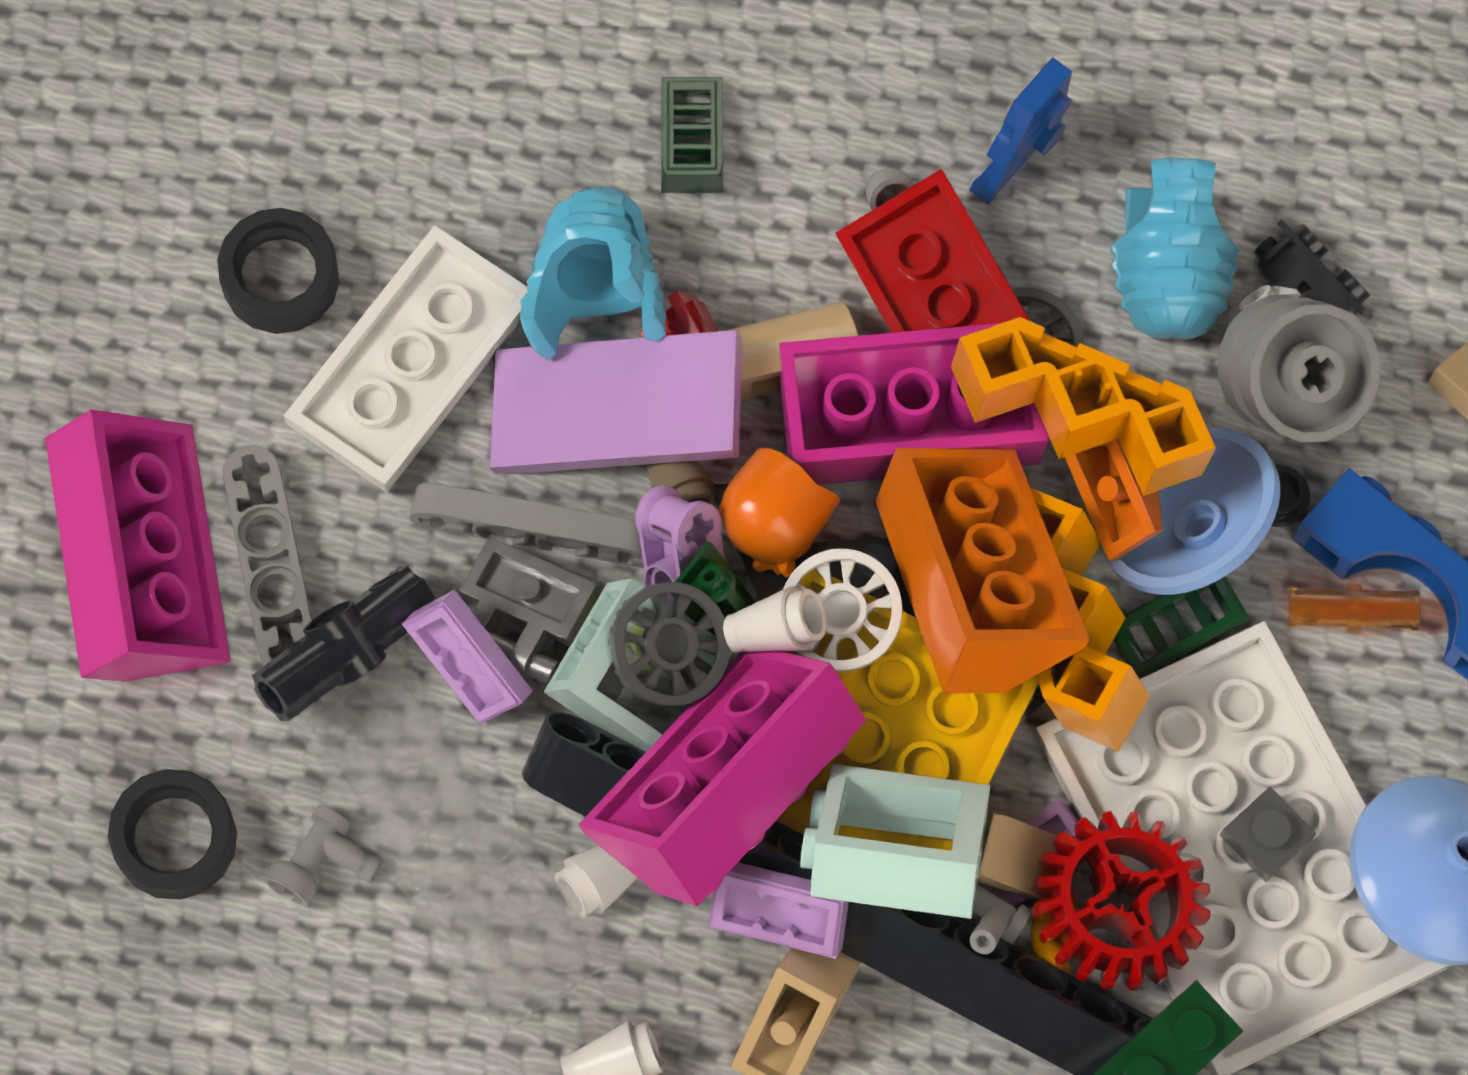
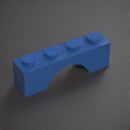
M1348 468L1301 522L1293 541L1342 580L1366 570L1389 569L1408 574L1423 583L1436 596L1446 616L1448 641L1443 662L1468 681V556L1461 557L1444 544L1441 534L1430 522L1419 516L1410 517L1392 502L1390 493L1380 482L1369 476L1360 477L1352 469Z

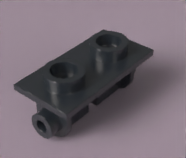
M1281 219L1277 224L1287 235L1279 242L1273 236H1270L1255 249L1254 254L1260 259L1258 267L1277 286L1297 290L1307 282L1312 290L1304 297L1331 304L1354 315L1359 311L1368 320L1373 316L1362 304L1371 295L1346 268L1336 276L1320 258L1329 250L1304 223L1294 231Z

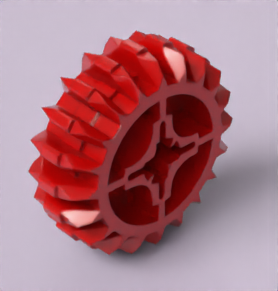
M1112 811L1104 812L1101 815L1098 829L1089 819L1082 818L1074 826L1075 837L1064 831L1060 832L1053 841L1057 853L1044 852L1038 862V865L1047 875L1036 876L1031 883V890L1046 899L1035 903L1031 908V914L1033 918L1052 921L1040 932V942L1045 944L1052 943L1058 939L1061 941L1063 946L1054 957L1056 964L1063 965L1067 963L1071 956L1082 962L1076 970L1078 981H1085L1094 969L1100 970V983L1103 990H1111L1119 973H1122L1125 985L1130 991L1138 990L1142 986L1144 973L1155 984H1160L1168 977L1167 965L1181 970L1189 961L1185 948L1196 950L1204 940V936L1195 926L1205 925L1210 920L1211 911L1196 902L1208 896L1210 884L1202 881H1191L1190 879L1202 868L1201 859L1190 858L1182 861L1179 854L1187 845L1185 837H1177L1168 845L1160 839L1165 832L1164 821H1156L1148 832L1142 831L1141 818L1138 812H1131L1128 815L1123 828H1120L1118 820ZM1119 855L1134 858L1149 867L1151 871H1132L1124 865ZM1087 861L1092 871L1088 879L1092 885L1094 896L1088 899L1083 907L1074 910L1071 900L1072 875L1078 865ZM1114 890H1118V897L1122 892L1126 893L1130 898L1141 893L1126 912L1123 911V905L1117 909L1112 903L1101 908ZM1166 891L1170 905V919L1164 937L1156 942L1149 929L1153 925V921L1150 917L1148 905L1159 894ZM1098 928L1108 929L1117 935L1124 947L1130 945L1131 948L1109 945L1097 939L1089 931Z

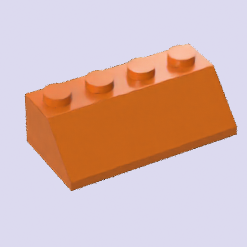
M896 448L875 503L943 694L1005 693L1086 648L1089 641L1088 633L1016 450Z

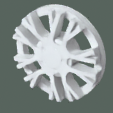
M831 549L809 557L793 571L783 589L795 586L800 590H805L806 588L799 583L810 571L816 568L825 580V589L817 594L825 612V632L833 636L823 657L813 653L820 640L813 642L808 650L796 651L797 654L829 662L836 672L858 670L876 662L892 646L902 622V599L894 578L879 561L856 550ZM841 561L843 583L832 584L829 562ZM856 563L862 564L875 572L868 583L861 588H855L850 584V577ZM886 585L889 595L869 604L866 603L864 595ZM876 609L892 610L888 629L885 630L871 625L868 621L869 613ZM863 626L879 641L872 650L856 635ZM844 638H850L854 641L859 657L849 660H837V646Z

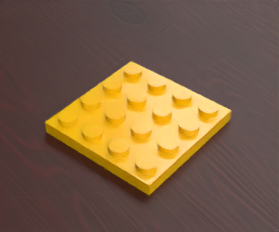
M816 568L810 571L799 583L816 594L825 589V580ZM831 576L832 584L843 583ZM869 594L863 596L867 604L877 600V598ZM876 609L869 613L868 621L873 626L887 630L892 610ZM903 611L899 633L892 646L881 658L865 668L836 672L867 721L850 738L845 750L830 760L807 786L804 795L795 803L789 805L776 821L804 835L805 829L810 828L815 788L827 790L832 764L989 785L1039 685L1038 678L1034 676L1005 693L943 694L917 618ZM864 626L856 633L870 650L879 643ZM825 632L824 637L820 640L813 653L823 657L833 636ZM844 638L837 646V660H849L859 657L854 641L850 638ZM781 651L785 653L798 655L796 651ZM840 825L838 833L839 836L952 851L953 840L847 825Z

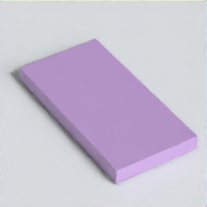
M737 330L669 335L664 336L658 342L646 340L644 337L559 344L557 354L549 361L540 356L532 347L497 349L495 355L490 469L495 474H518L739 458L743 338Z

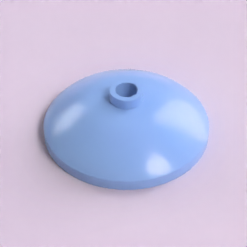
M1217 427L1207 428L1216 449L1202 476L1159 490L1163 531L1117 560H1108L1102 544H1100L1107 563L1116 575L1125 583L1140 591L1151 594L1172 595L1197 590L1227 576L1243 564L1258 548L1271 528L1280 499V481L1277 469L1272 459L1257 441L1236 430Z
M1417 776L1404 779L1387 787L1371 800L1357 820L1350 845V866L1356 891L1374 923L1401 948L1431 962L1445 965H1468V861L1463 859L1457 850V847L1461 848L1468 856V784L1440 776Z

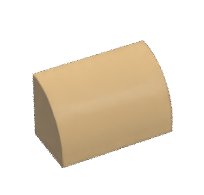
M843 301L724 330H737L743 338L741 400L781 391L779 343L858 336L851 313Z

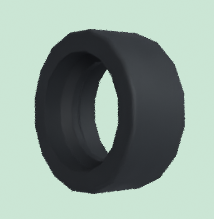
M285 208L260 210L238 221L224 238L217 258L221 288L235 316L253 329L274 334L299 331L318 321L333 304L340 283L334 245L323 226L305 213ZM287 239L298 242L309 250L315 260L316 273L313 283L304 293L291 300L269 302L254 297L244 285L242 268L245 259L254 248L265 242Z
M163 769L140 777L122 792L110 813L108 840L115 862L135 888L155 898L181 900L205 892L224 876L235 856L237 829L226 799L211 781L191 771ZM168 798L187 799L199 805L207 814L212 828L210 846L203 858L191 868L178 872L159 871L147 865L138 854L134 841L136 825L143 812L154 803Z

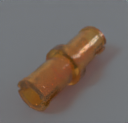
M1347 583L1346 589L1297 588L1296 586H1289L1288 627H1345L1346 634H1360L1361 628L1410 629L1411 631H1418L1420 624L1419 590H1362L1360 583Z

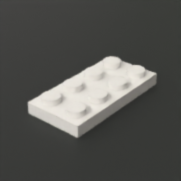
M434 225L283 415L286 425L387 493L496 354V350L503 345L521 322L519 314L521 311L520 300L526 295L527 286Z

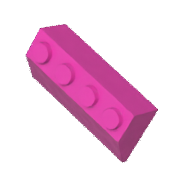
M1001 323L779 343L782 420L786 456L800 465L817 485L884 479L896 448L1015 449L1021 466L1040 465L1049 439L1035 403L975 423L953 373L951 365L960 337Z
M90 409L45 437L81 678L127 682L231 662L192 424Z
M781 651L740 652L726 667L718 684L707 695L693 702L578 825L587 837L655 893L698 907L705 898L712 895L720 887L723 878L739 860L762 841L765 832L789 805L795 803L804 795L807 786L830 760L845 750L850 738L867 720L831 663Z

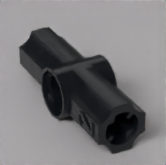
M409 566L398 567L382 580L373 584L355 600L339 603L309 622L303 630L305 634L303 638L252 674L255 683L254 691L265 708L272 711L280 721L292 720L334 687L354 682L380 665L387 655L384 650L408 633L402 623L412 612L432 602L435 596L425 580L417 576Z

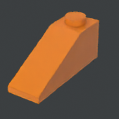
M1118 439L1065 457L1108 560L1119 559L1163 531L1159 491L1143 496Z

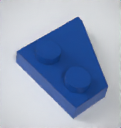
M1054 57L1048 61L1013 101L1003 121V126L986 155L993 162L973 181L969 189L987 204L995 198L1036 150L1042 155L1047 154L1058 142L1065 130L1066 125L1061 120L1072 101L1067 96L1072 71Z

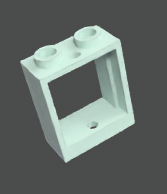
M630 578L606 584L544 693L589 723L647 752L663 734L597 690L613 661L611 645H608V639L611 635L609 633L610 627L614 625L617 617L615 614L618 609H621L625 600H628L632 595L645 588ZM649 598L637 609L646 620L653 622L656 611L651 598ZM668 604L667 618H671L673 606ZM684 615L685 621H687L691 625H694L696 623L689 617ZM629 622L626 631L630 632L634 624ZM707 630L696 632L699 643L716 640V636ZM730 649L727 666L739 653H735ZM698 650L696 656L713 666L716 655Z
M832 764L827 790L817 788L814 790L810 828L805 829L800 867L812 869L810 896L971 919L985 838L990 785ZM840 825L950 839L953 840L952 851L839 836L838 833Z

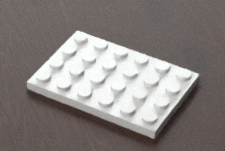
M1265 621L1141 678L1140 681L1150 698L1119 752L1063 728L1057 718L1036 727L1034 736L1078 820L1087 818L1098 829L1101 815L1104 812L1112 811L1118 820L1120 828H1123L1128 815L1131 812H1138L1141 818L1142 831L1148 832L1156 821H1164L1165 832L1160 839L1168 845L1177 837H1185L1187 845L1179 854L1182 861L1190 858L1201 859L1202 868L1190 879L1191 881H1202L1210 884L1208 896L1196 902L1211 911L1210 920L1205 925L1195 926L1204 936V940L1196 950L1185 948L1189 961L1181 970L1167 965L1168 977L1163 982L1171 998L1174 1000L1197 979L1243 1029V1033L1207 1064L1212 1075H1230L1451 966L1422 959L1401 948L1380 930L1365 910L1352 878L1350 845L1354 827L1366 804ZM1268 787H1271L1314 830L1316 835L1309 844L1270 880L1265 882L1220 834L1232 820ZM1119 855L1124 865L1132 871H1151L1149 867L1140 861L1125 855ZM1166 891L1159 894L1148 905L1150 917L1153 921V925L1149 929L1156 942L1164 937L1170 919V905ZM1121 893L1119 898L1122 904L1124 903L1123 906L1126 911L1141 893L1131 898L1126 893Z

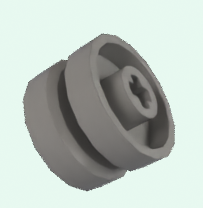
M1297 294L1269 295L1246 306L1228 325L1218 350L1217 378L1226 402L1243 420L1301 443L1325 442L1350 431L1370 410L1380 385V355L1372 333L1353 313Z

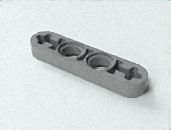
M251 445L236 449L227 457L223 466V481L259 657L262 665L265 666L271 661L272 655L281 652L282 646L277 626L264 631L263 625H282L302 616V623H289L292 639L295 644L305 636L303 630L312 621L279 464L276 457L268 449ZM256 463L260 471H270V474L260 477V486L265 504L253 506L246 482L235 481V478L245 475L244 465ZM274 499H278L277 505L266 504ZM240 506L250 507L243 512L239 511ZM261 521L277 523L283 530L280 543L270 550L260 551L254 549L247 542L249 530ZM273 580L287 581L295 588L293 601L281 610L265 608L259 601V594L262 588Z
M423 483L416 487L409 519L420 527L488 539L490 534L513 538L512 544L547 551H552L554 545L575 549L574 556L644 568L639 533L633 519L443 484Z

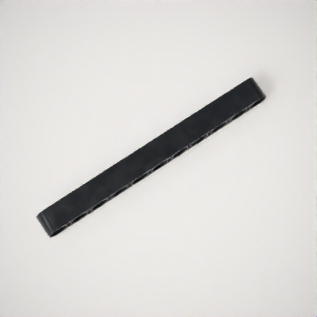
M551 712L544 719L521 774L524 781L531 788L586 817L646 752L580 717L564 712ZM775 821L769 827L762 841L739 860V863L808 880L812 878V869L800 867L804 835L778 821ZM849 902L842 953L1073 1075H1092L1153 1019L1081 980L1078 981L1076 977L999 938L998 944L991 953L980 954L971 947L970 936L977 926L961 917Z

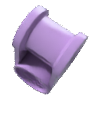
M664 485L653 487L643 496L636 511L635 525L639 533L645 587L664 582H675L707 541L715 546L725 560L721 536V518L718 510L713 505L702 501L691 503L685 501L676 489ZM668 593V604L673 606L674 598Z

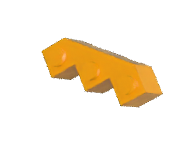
M1021 317L960 337L951 368L975 423L1035 403L1059 459L1118 439L1143 496L1202 476L1216 449L1191 391L1165 379L1163 384L1128 370L1130 364L1082 343H1079L1078 347L1070 345L1045 334L1044 327Z
M1030 488L1089 636L1086 648L1037 675L1043 698L1063 728L1119 752L1150 696L1131 665L1105 655L1125 617L1107 586L1082 576L1101 542L1082 508Z

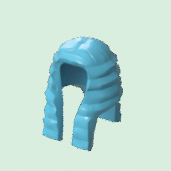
M1162 158L1151 160L1152 189L1126 188V233L1117 239L1110 250L1115 257L1112 267L1118 275L1115 289L1123 296L1121 308L1129 314L1133 326L1148 336L1158 339H1170L1173 337L1182 340L1198 337L1212 329L1218 316L1228 309L1226 297L1234 290L1232 277L1238 269L1235 258L1239 249L1221 227L1214 210L1213 184L1216 162L1196 158Z
M593 186L590 189L584 188L579 192L573 193L572 197L553 208L551 217L546 222L543 238L532 263V274L527 279V293L520 300L521 311L519 314L522 328L530 345L547 361L557 354L560 335L572 318L614 315L641 307L642 328L645 339L658 342L666 335L664 322L667 316L663 308L664 293L660 288L659 274L654 273L656 268L651 263L653 255L648 251L650 241L645 231L643 216L638 205L626 193L602 186Z

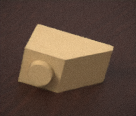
M790 948L778 965L730 1067L744 1075H802L837 1013L861 962L842 952L834 959Z

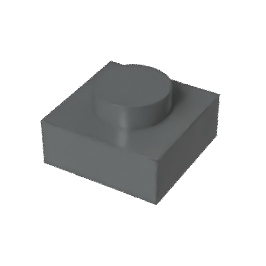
M1268 787L1232 820L1220 834L1265 882L1270 880L1309 844L1316 835L1314 830L1271 787Z

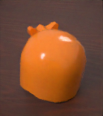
M760 448L751 456L726 488L720 504L719 515L722 529L731 544L738 551L754 559L753 568L757 572L772 569L777 575L782 574L787 578L795 568V560L808 551L817 534L825 527L841 499L830 490L817 485L800 465L783 453L770 448Z

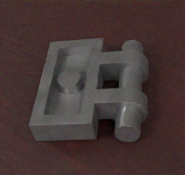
M489 536L459 592L466 600L477 605L473 614L523 679L529 682L535 678L549 684L561 662L546 656V647L551 639L569 647L571 646L602 590L596 583ZM503 617L525 626L517 642L497 634V627Z

